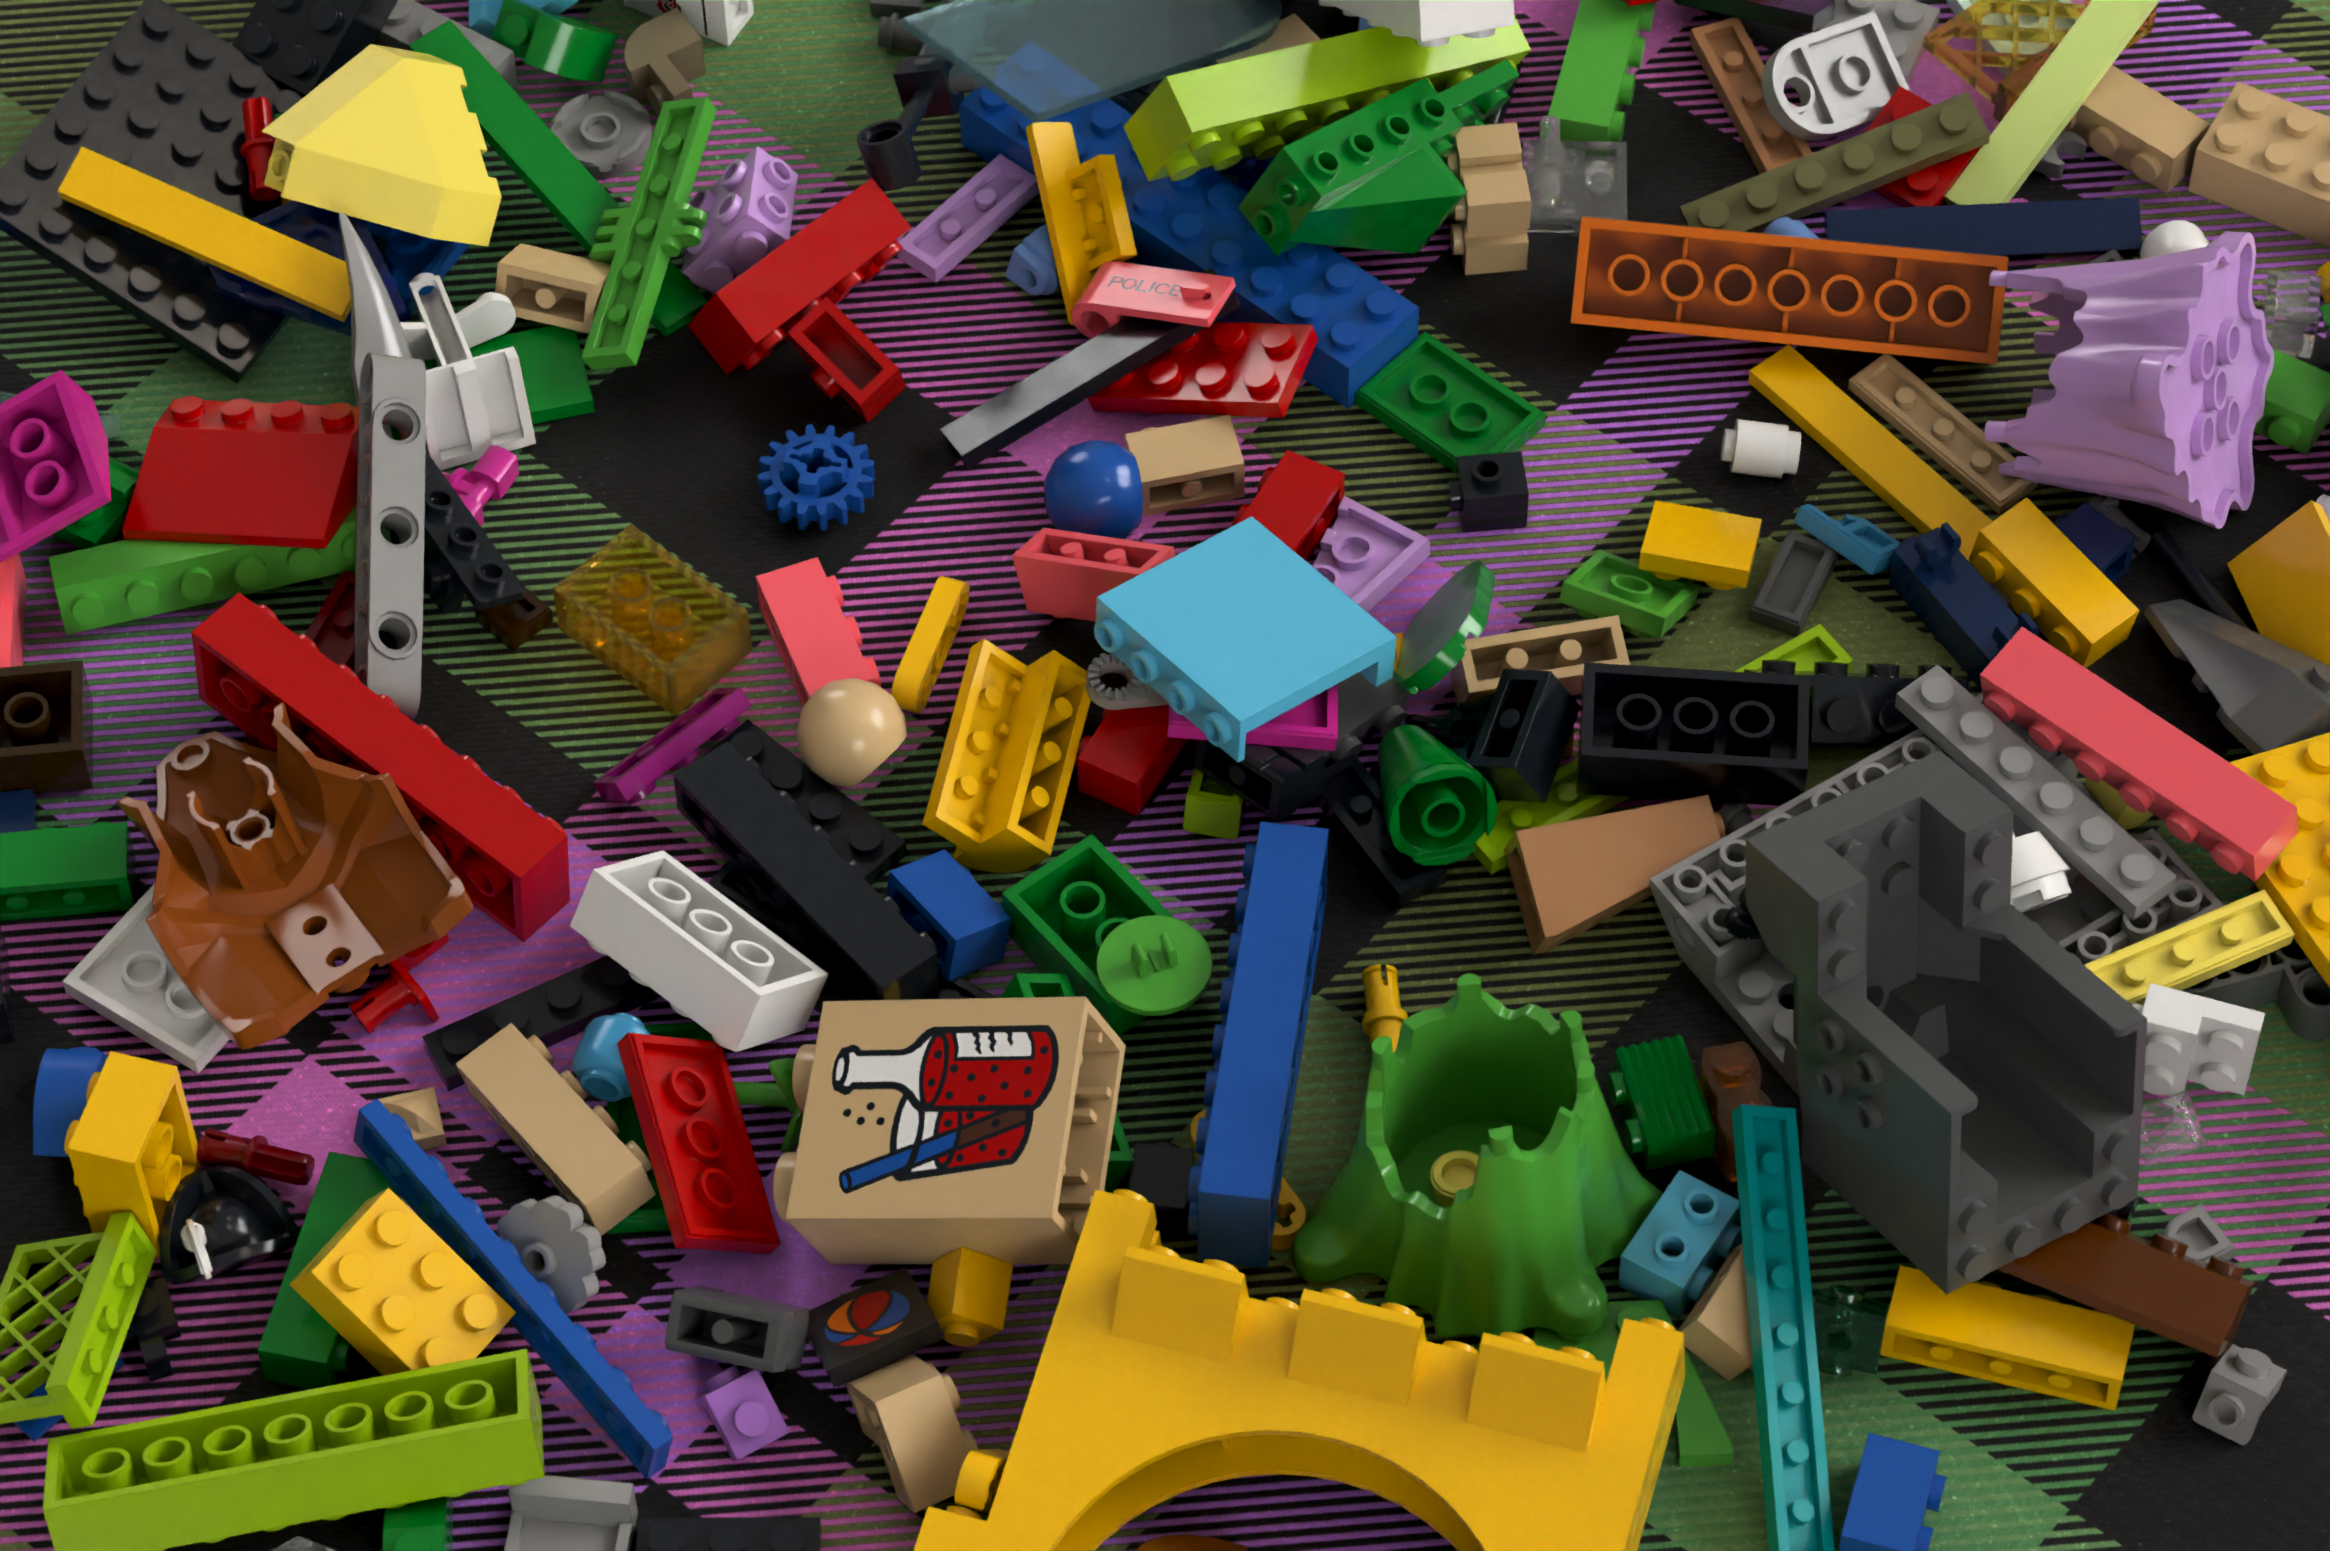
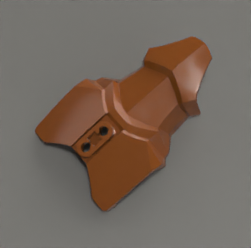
M284 702L274 706L272 727L277 735V752L258 748L213 731L181 743L156 766V815L151 812L146 801L136 800L125 796L116 802L155 849L160 851L152 898L153 911L145 920L162 952L191 994L219 1028L243 1050L286 1035L292 1027L329 1000L328 993L331 991L346 993L359 988L367 980L370 967L375 964L382 967L428 943L440 940L473 910V903L460 878L453 872L433 843L422 831L390 774L371 775L316 757L293 733ZM341 956L345 964L337 967L334 959Z

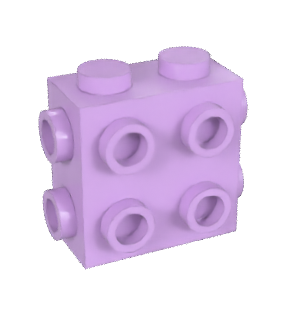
M758 146L742 160H733L723 172L721 179L709 190L706 188L701 189L690 203L693 208L705 211L708 214V220L705 228L701 229L703 236L700 245L684 247L685 255L682 273L688 276L697 286L715 294L790 238L798 174L791 170L783 160L772 157Z

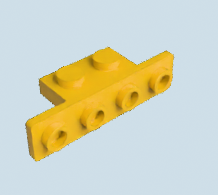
M1033 122L1026 126L1027 139L1070 325L1075 326L1071 318V311L1100 265L1108 261L1125 262L1137 255L1133 231L1130 225L1115 155H1097L1080 164L1072 125L1069 122Z

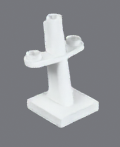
M431 273L416 275L409 283V292L421 322L400 323L411 357L422 360L435 359L438 365L436 368L426 370V451L440 470L479 460L489 446H499L512 451L536 444L519 357L514 346L476 357L472 356L469 349L500 336L512 328L516 320V313L511 300L503 294L488 292L481 295L476 302L455 314L440 276H435ZM434 286V289L429 294H418L422 287Z

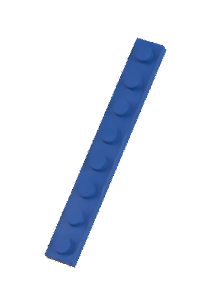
M378 1098L358 1110L353 1139L355 1144L420 1219L517 1312L509 1320L510 1323L639 1472L648 1479L665 1468L673 1437L663 1416L654 1409L649 1410L636 1396L627 1375L619 1367H611L596 1350L595 1342L588 1330L579 1323L574 1324L559 1307L553 1290L545 1282H537L522 1265L521 1257L514 1245L507 1239H500L485 1222L484 1214L479 1205L472 1198L463 1197L449 1181L447 1171L440 1160L433 1155L427 1156L414 1141L411 1130L405 1120L396 1113L391 1114Z

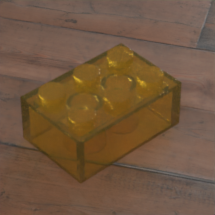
M632 524L553 588L559 629L673 716L681 712L752 652L748 610Z

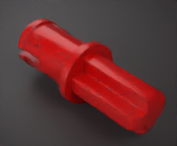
M262 96L247 98L242 103L246 142L241 145L240 150L241 155L246 158L248 165L250 197L256 201L276 200L278 196H281L282 192L264 185L268 162L275 143V137L261 132L273 122L270 101Z

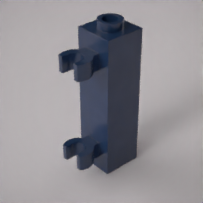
M1946 522L1941 525V528L1937 527L1926 534L1907 538L1894 549L1889 584L1982 691L1980 673L2020 628L2024 627L2036 636H2039L2040 629L2026 612L2019 614L2018 618L1958 550L1961 546V538Z

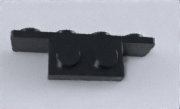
M426 451L423 592L429 594L441 613L461 609L464 593L477 610L521 600L525 588ZM391 529V543L400 544L399 537Z
M1762 660V670L1744 669V672L1810 677L1809 742L1892 744L1916 730V725L1895 707L1897 693L1936 665H1918V675L1900 674V665L1867 663L1866 673H1848L1847 663L1814 662V672L1795 671L1796 662ZM1940 666L1951 676L1952 667ZM1953 677L1968 691L1969 680Z

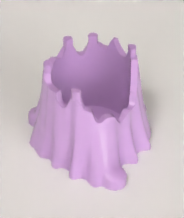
M2226 231L2205 247L2144 259L2013 271L1993 270L1990 274L1989 286H2006L2011 289L2036 291L2032 293L2029 307L2057 317L2060 322L2056 332L2036 331L2034 333L2035 353L2056 355L2048 372L2050 382L2055 387L2054 390L2033 389L2031 405L2027 408L2026 417L2008 420V422L1988 420L1985 425V439L1987 442L2007 443L2016 450L2029 455L2017 456L2016 461H2005L1999 464L2000 475L2021 477L2029 482L2149 504L2216 529H2221L2224 526L2229 510L2246 511L2252 501L2255 481L2252 456L2253 432L2256 423L2264 414L2266 386L2274 365V352L2267 339L2264 312L2257 309L2253 304L2252 282L2256 262V247L2251 232Z

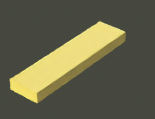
M2265 889L2084 964V966L2131 1005L2133 1002L2144 1005L2150 983L2179 991L2290 945L2295 933Z

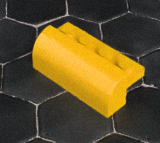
M985 638L971 646L922 823L957 845L954 859L967 867L992 873H1015L1026 870L1051 856L1091 702L1085 687L1087 671L1055 650L1027 666Z

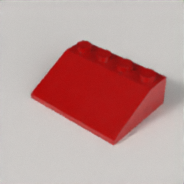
M187 396L174 399L153 426L122 528L124 539L325 549L357 504L359 407H352L347 403L305 405L293 400L279 403H258L244 398L229 401L202 400L195 396Z

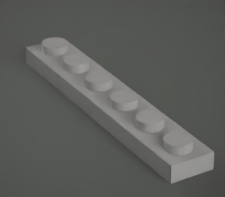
M1938 664L1897 693L1895 707L1986 789L2010 807L2014 814L2033 831H2040L2049 844L2133 920L2175 890L2177 876Z

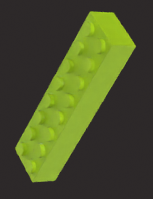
M1515 15V25L1495 28L1493 36L1468 38L1463 36V34L1448 37L1446 45L1437 47L1419 46L1413 38L1394 36L1391 29L1383 26L1373 27L1166 76L1123 127L1148 181L1170 177L1171 181H1180L1190 177L1202 168L1213 166L1214 170L1220 171L1232 167L1243 158L1255 155L1258 160L1271 158L1277 155L1282 147L1423 78H1426L1437 93H1440L1505 60H1508L1515 70L1518 71L1516 66L1531 51V48Z
M522 1349L49 1438L43 1513L54 1550L164 1551L168 1548L200 1542L215 1543L227 1537L258 1531L274 1532L290 1525L321 1519L337 1520L348 1514L374 1509H396L411 1502L443 1496L449 1498L459 1497L470 1491L501 1485L517 1486L529 1480L544 1478L542 1408L528 1350Z

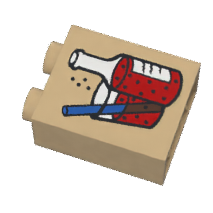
M1086 996L823 1001L816 1044L802 1045L795 1056L793 1064L792 1085L794 1098L798 1108L804 1115L797 1152L783 1153L775 1168L773 1195L778 1215L784 1222L790 1223L830 1264H933V1261L962 1246L1013 1264H1071L1095 1189L1104 1191L1126 1045Z

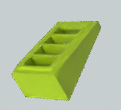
M1195 768L1186 796L1183 828L1191 833L1230 840L1236 839L1247 802Z

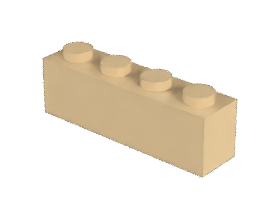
M510 1023L458 1061L456 1066L470 1095L568 1202L581 1207L584 1220L596 1228L602 1236L656 1195L647 1176V1172L652 1169L651 1162L633 1140L626 1145L616 1136L620 1133L617 1125L602 1106L597 1105L591 1109L583 1101L587 1095L576 1078L567 1069L558 1074L551 1066L554 1063L552 1055L536 1035L526 1039Z

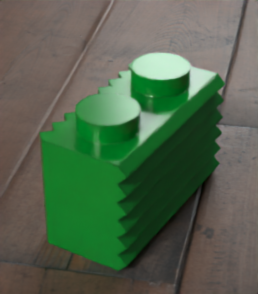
M1677 1034L1673 1038L1665 1037L1661 1041L1654 1039L1650 1043L1642 1042L1638 1046L1632 1044L1628 1048L1622 1046L1615 1051L1614 1071L1607 1072L1606 1080L1612 1104L1614 1106L1623 1105L1624 1112L1627 1115V1119L1623 1120V1132L1630 1154L1640 1152V1158L1646 1171L1713 1157L1716 1129L1683 1036Z

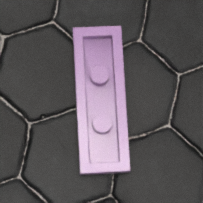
M999 154L899 241L904 249L897 255V258L937 283L1040 193L1036 176L1002 154Z

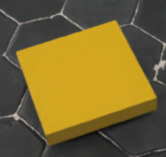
M1655 500L1640 552L1638 569L1649 571L1655 577L1663 580H1677L1683 577L1705 581L1708 586L1719 590H1729L1735 587L1746 588L1760 536L1762 519Z

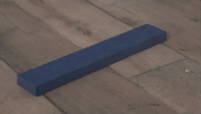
M2139 197L1832 210L1824 213L1825 239L1985 254L2008 258L2105 254L2113 249L2117 253L2140 252L2142 247Z

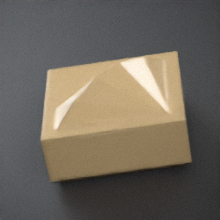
M434 1087L379 1099L391 1114L396 1113L405 1120L411 1130L414 1141L422 1150L447 1145Z

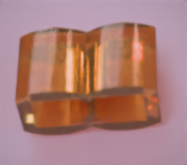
M1745 1041L1704 1048L1699 1084L1716 1129L1714 1159L1721 1173L1730 1182L1737 1181L1732 1111L1741 1104L1773 1106L1767 1095L1760 1089L1762 1073L1759 1060Z

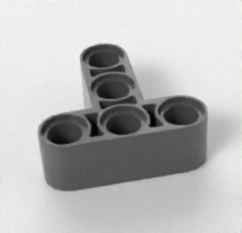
M2255 883L2250 887L2249 895L2260 891ZM2294 938L2288 946L2191 986L2193 989L2186 988L2181 990L2248 1009L2276 1001L2294 1034L2310 1041H2321L2330 1037V988Z

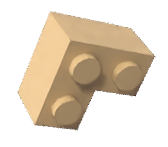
M912 1353L846 1383L863 1433L880 1447L898 1500L916 1513L928 1506L955 1496L958 1476L966 1456L971 1450L979 1449L971 1432L968 1429L962 1431L954 1410L961 1408L962 1404L951 1377L948 1374L942 1376L933 1363L927 1364Z

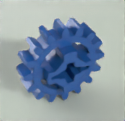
M807 425L805 435L800 437L792 430H788L785 432L786 444L783 445L772 441L769 444L770 456L760 457L758 483L760 495H764L765 508L767 511L778 509L779 521L781 523L789 521L792 517L798 518L800 530H805L810 521H817L821 531H825L828 528V520L833 518L842 525L848 524L847 511L851 510L862 514L865 511L864 498H873L874 496L873 481H875L874 460H869L868 446L866 444L855 446V437L852 432L844 434L841 438L836 437L835 426L829 425L823 434H816L813 425Z

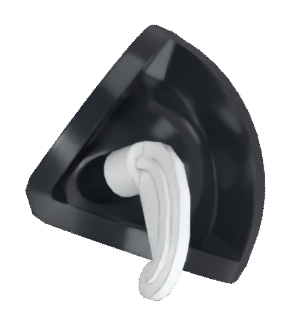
M217 1165L204 1167L185 1176L167 1202L160 1233L163 1277L165 1276V1280L172 1285L208 1280L265 1261L294 1247L300 1233L294 1219L281 1200L259 1179L244 1170L232 1166Z

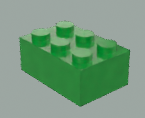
M1091 834L1002 893L1003 910L1011 917L1008 936L1043 973L1067 974L1075 997L1086 996L1114 1032L1120 1036L1148 1016L1132 1013L1121 1008L1105 994L1097 976V955L1100 946L1111 931L1131 919L1149 915L1174 917Z

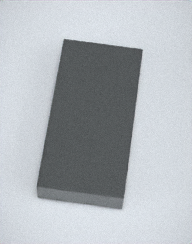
M1789 530L1749 608L1748 620L1794 637L1799 636L1838 561L1839 553L1822 541Z

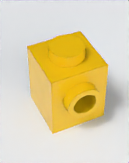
M963 1246L933 1261L927 1304L937 1318L946 1342L956 1346L972 1347L1003 1331L1013 1263Z

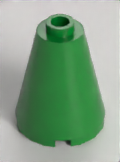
M1398 726L1382 738L1378 747V762L1386 829L1393 845L1400 853L1402 852L1412 857L1414 862L1424 866L1447 865L1464 859L1475 851L1473 844L1480 839L1484 832L1489 836L1495 826L1498 805L1494 790L1488 780L1479 771L1419 726Z

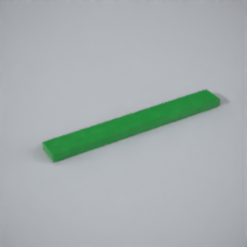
M450 20L409 44V51L430 54L462 68L467 87L462 90L468 112L476 113L483 138L590 254L592 245L597 243L595 241L597 230L599 227H602L600 220L603 211L622 207ZM670 260L651 317V322L665 338L691 322L708 302Z

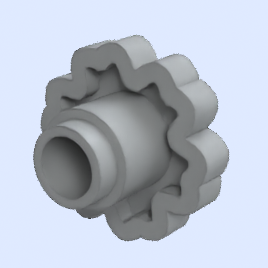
M557 1195L550 1196L539 1202L535 1199H528L513 1205L508 1214L499 1219L497 1229L501 1238L507 1239L514 1245L521 1257L522 1265L537 1282H545L553 1290L559 1307L565 1314L583 1307L589 1298L598 1293L599 1282L594 1272L600 1270L606 1263L605 1253L601 1247V1235L590 1223L584 1221L582 1209L577 1204L566 1202Z

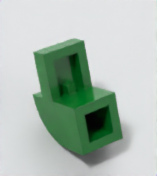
M503 0L491 40L513 50L515 57L523 59V63L576 80L602 82L618 34L576 17L552 14L519 0Z

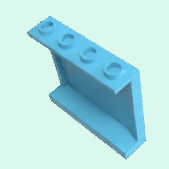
M1252 516L1096 598L1094 633L1099 645L1106 652L1114 654L1133 671L1140 682L1148 684L1169 703L1177 714L1184 715L1205 734L1211 744L1223 749L1236 762H1240L1245 758L1246 733L1347 678L1360 673L1375 687L1393 678L1397 637Z

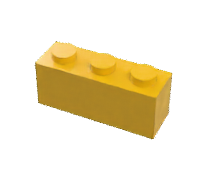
M2027 497L1979 530L1969 560L1974 564L1976 571L1986 582L1994 583L2010 597L2011 604L2018 615L2023 612L2029 615L2039 627L2040 632L2049 640L2051 646L2087 668L2128 638L2140 610Z

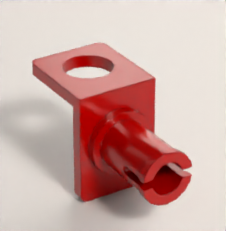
M447 934L438 941L428 943L388 963L387 965L390 968L387 970L389 977L356 1001L348 1004L351 1012L359 1023L364 1025L363 1027L368 1034H371L375 1028L408 1004H411L413 1007L418 1005L432 1023L440 1019L428 996L408 971L446 945L449 941Z

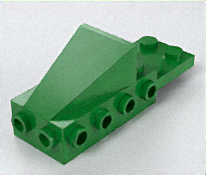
M1505 60L1440 93H1437L1429 81L1423 78L1282 147L1238 208L1276 256L1301 243L1415 254L1422 250L1467 193V190L1443 161L1454 149L1452 146L1454 137L1462 127L1485 125L1483 121L1486 117L1494 114L1507 103L1510 96L1506 92L1520 75L1510 62Z

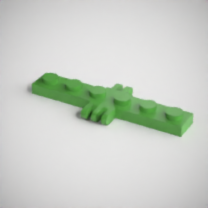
M708 97L663 102L630 207L603 211L600 220L602 227H599L595 236L597 243L592 245L589 257L591 260L611 264L581 357L592 370L637 365L670 257L679 256L681 248L700 245L703 236L701 229L706 226L708 214L701 209L693 208L688 204V200L717 108Z

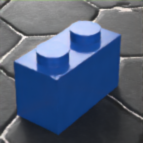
M945 849L889 871L886 895L890 896L897 903L903 913L904 920L916 932L922 930L932 938L940 954L938 971L948 982L1004 959L1011 917L1003 910V906L995 902L974 880L972 874L966 868L961 867Z
M1868 1433L1838 1551H1929L1934 1528L1923 1526L1927 1510L1939 1511L1947 1479L1946 1476L1936 1474L1940 1451Z

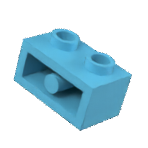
M1679 1170L1621 1254L1618 1287L1643 1300H1662L1667 1312L1680 1319L1691 1301L1697 1302L1715 1276L1713 1269L1720 1258L1726 1259L1742 1240V1231L1739 1226V1200Z

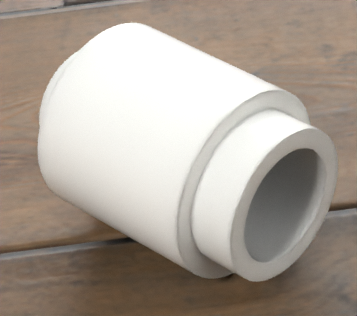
M1737 419L1734 429L1725 428L1721 460L1730 461L1731 473L1780 479L1783 474L1796 475L1801 449V432L1789 431L1788 425Z

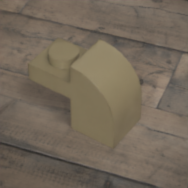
M678 8L643 23L634 30L626 42L624 60L630 97L636 99L640 104L649 100L652 108L658 115L660 114L663 102L693 98L692 88L687 82L706 74L702 38Z

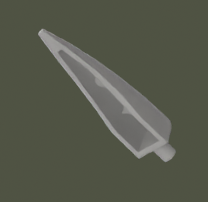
M339 213L338 219L351 293V380L356 407H359L360 375L364 358L368 353L406 358L412 357L389 293L369 252L347 215ZM382 424L386 435L393 439L390 425Z

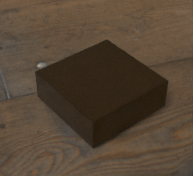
M523 586L525 588L523 598L519 601L483 610L475 609L476 621L512 652L554 621L552 609L525 586Z

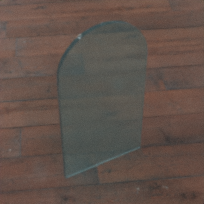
M957 0L904 17L902 27L1036 123L1164 79L1166 76L1178 74L1253 48L1266 41L1277 30L1282 12L1281 0Z

